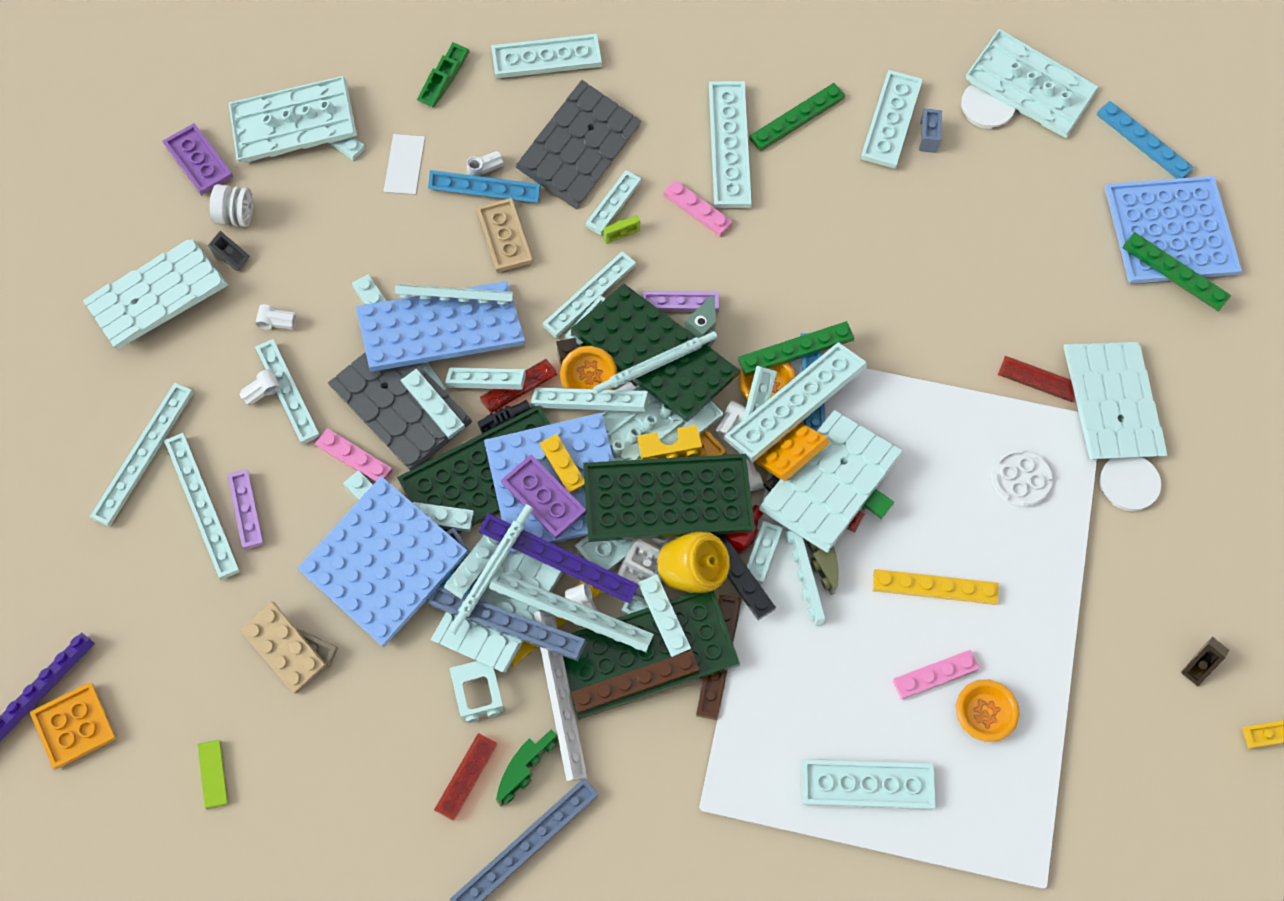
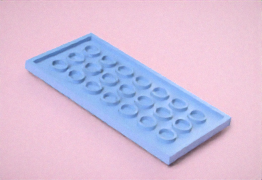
M508 281L466 288L511 292ZM419 296L356 306L370 372L525 345L514 301H509V304H497L496 300H489V303H479L478 299H470V302L458 301V298L453 297L450 300H439L438 296H431V299H420Z

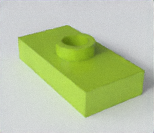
M638 215L625 220H619L603 228V239L606 244L640 231Z

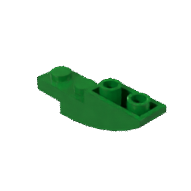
M552 729L536 744L529 738L513 756L498 788L496 800L500 807L504 803L506 805L515 798L516 795L514 793L519 788L524 789L530 784L532 772L528 768L530 766L532 768L541 761V756L546 751L549 753L557 746L556 741L558 737Z

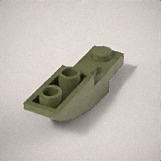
M807 541L812 552L815 551L811 558V567L822 578L821 584L823 588L829 590L832 595L838 587V562L834 545L827 553Z

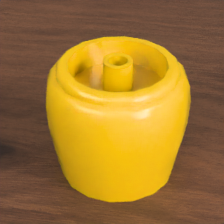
M692 532L666 543L661 548L657 559L658 572L665 585L674 590L689 593H708L719 588L726 580L730 568V557L726 546L717 536L710 532Z

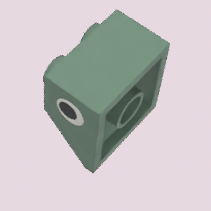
M712 295L685 320V329L697 338L713 331L716 332L715 299ZM715 340L706 343V345L711 347Z

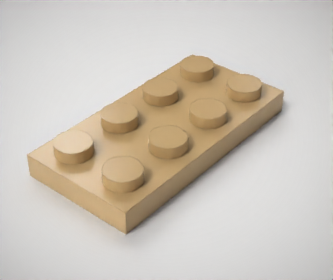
M512 198L476 207L496 273L532 264L533 260Z
M273 601L267 604L240 629L292 693L299 691L327 665Z

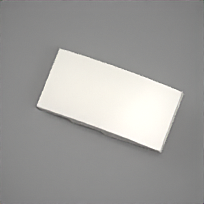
M679 537L634 539L618 571V575L638 584V582L657 574L661 582L662 579L660 578L657 564L659 552L666 543ZM638 585L635 595L644 598Z

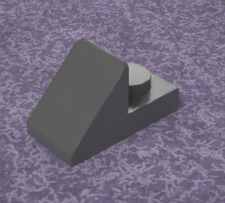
M219 231L208 244L217 260L223 259L236 271L250 257L222 231Z

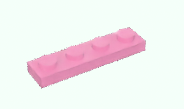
M674 180L664 190L663 196L719 237L732 226V220L677 180Z
M328 428L315 443L316 447L353 470H359L374 483L381 476L386 480L393 471L390 466Z
M970 649L893 679V683L901 700L974 673L980 668Z

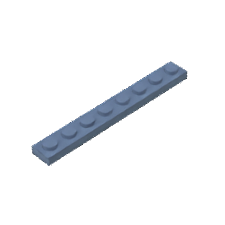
M439 586L430 596L427 604L457 616L459 614L458 610L467 596L464 595L460 599L444 587ZM480 600L470 616L465 618L471 622L576 661L579 660L587 643L581 637Z
M583 778L451 897L450 901H484L594 801L599 794Z

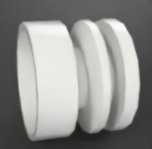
M216 184L210 197V217L214 224L228 225L231 221L234 226H249L253 213L251 189L249 187L241 188L236 186L232 190L229 185Z

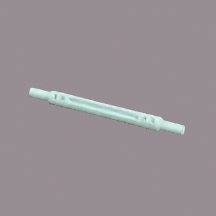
M713 331L700 338H693L611 376L609 380L594 386L593 390L598 394L611 387L616 388L700 349L702 345L717 339V334Z
M526 504L517 520L512 522V525L507 530V533L504 535V538L465 601H463L458 610L459 614L449 628V631L456 635L465 618L470 616L501 563L524 529L523 525L533 510L531 506Z

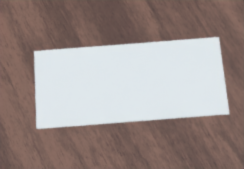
M393 134L384 192L416 194L425 136Z

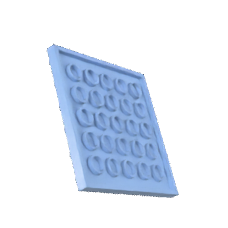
M1214 176L1106 184L1104 189L1129 284L1171 281L1122 248L1134 232L1204 278L1239 275L1242 272Z
M602 413L484 440L503 521L512 524L513 521L517 520L524 506L503 486L501 479L531 454L562 485L542 451L540 442L558 434L583 479V463L614 461ZM584 487L571 495L586 509ZM531 513L523 525V530L552 544L588 535L587 514L582 516L557 539ZM511 548L509 552L511 554L518 551Z
M381 476L297 569L381 646L385 647L469 552Z

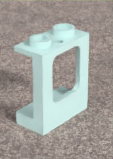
M479 661L450 668L462 722L473 723L483 716H488L489 718L500 715V712L504 711L494 668ZM483 677L487 678L492 703L476 709H469L463 690L464 682Z

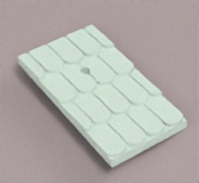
M998 29L966 74V80L972 85L990 93L992 97L1016 108L1021 114L1041 123V126L1065 138L1069 136L1098 92L1097 85Z
M343 76L228 103L236 159L240 163H248L268 156L274 157L327 142L333 143L357 135L347 79Z
M191 239L182 242L166 254H160L138 270L129 272L111 285L107 284L84 299L83 302L93 317H95V320L113 347L119 349L227 287L229 284L199 244Z
M1139 343L1063 345L1089 458L1168 456L1162 427L1159 424L1156 404L1152 397L1148 372L1145 370Z
M637 385V386H636L635 388H633L631 391H646V390H644L642 387H640L639 385ZM648 393L649 399L645 412L605 410L602 413L614 461L641 460L637 445V436L657 432L659 440L663 444L672 445L677 441V428L697 425L700 435L715 424L723 415V412L710 401L692 419L686 422L650 393Z
M835 410L817 430L818 433L828 438L830 444L785 482L780 479L759 508L760 511L827 553L902 453V450L898 447L893 446V444L878 435L876 436V434L861 425L859 426V424L844 415L842 416V414Z
M508 552L497 572L499 571L551 593L563 572L521 552L511 554ZM490 583L480 600L534 621V613L541 611L534 606L519 602L514 598L489 589ZM446 612L431 640L506 673L524 641L466 619L455 635L449 631V628L457 616Z

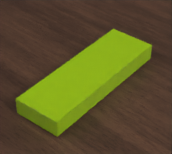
M214 740L198 744L205 808L211 809L229 805L221 741Z

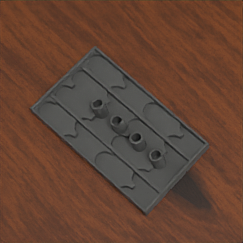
M581 80L521 157L516 168L577 209L637 129L641 120L636 116L634 117L633 114L623 107L618 106L617 103L604 96V94L591 85H588L587 82Z
M363 353L351 365L331 379L328 384L409 470L422 465L455 436L451 439L447 438L405 388L401 379L417 369L462 421L465 428L472 423L471 418L419 364L370 372L366 353Z

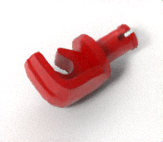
M754 505L752 508L754 526L764 514L759 510L760 506ZM755 526L754 532L724 535L738 554H742L749 545H752L758 529Z

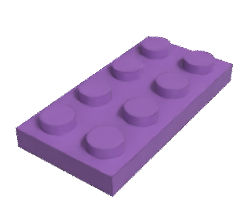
M195 123L163 140L164 146L201 196L212 190L216 184L221 185L233 178L231 171Z
M532 454L501 479L503 486L524 507L527 504L533 508L531 514L555 539L586 514V509Z

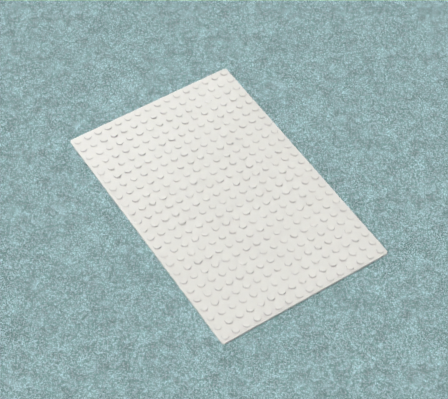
M801 358L791 361V366L795 370L796 376L802 372ZM865 368L824 403L825 421L835 410L842 414V416L844 415L859 424V426L861 425L876 434V436L878 435L902 450L900 457L876 487L878 491L895 503L882 520L868 509H860L835 542L834 548L838 562V587L834 594L831 595L829 590L823 588L821 584L822 578L818 572L815 573L812 569L825 615L823 625L815 626L813 620H810L807 609L810 607L808 600L805 601L803 598L802 589L804 586L803 582L798 580V564L793 561L792 543H788L786 535L788 528L765 513L759 519L754 545L763 521L783 527L763 585L760 584L776 606V609L758 621L742 599L733 641L740 666L727 670L699 809L710 814L1044 889L1047 887L1097 459L1089 458L1080 415L1077 411ZM1022 449L1035 455L1038 454L1047 462L1051 469L1053 480L1050 492L1042 502L1031 507H1017L1005 502L998 496L992 485L991 472L995 462L1001 455L1010 450ZM768 472L767 481L773 476L770 472ZM766 489L764 492L763 501L766 498V496L770 493ZM803 538L809 562H811L815 551L812 552L807 543L808 540ZM874 569L996 582L999 583L997 605L875 592L872 591ZM971 649L980 668L978 671L901 700L893 683L894 678ZM991 679L1002 683L1015 696L1019 705L1020 717L1016 729L1009 737L998 742H983L971 737L960 725L955 706L958 695L966 685L976 680ZM832 760L934 764L935 809L803 805L802 761Z

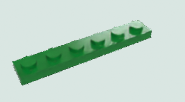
M832 83L751 134L749 140L761 152L845 98V94L835 83Z
M1136 232L1131 235L1122 247L1218 312L1231 297L1230 294Z
M845 321L739 356L738 362L746 377L755 374L757 366L770 369L830 349L838 342L840 344L852 342L855 337L848 322Z

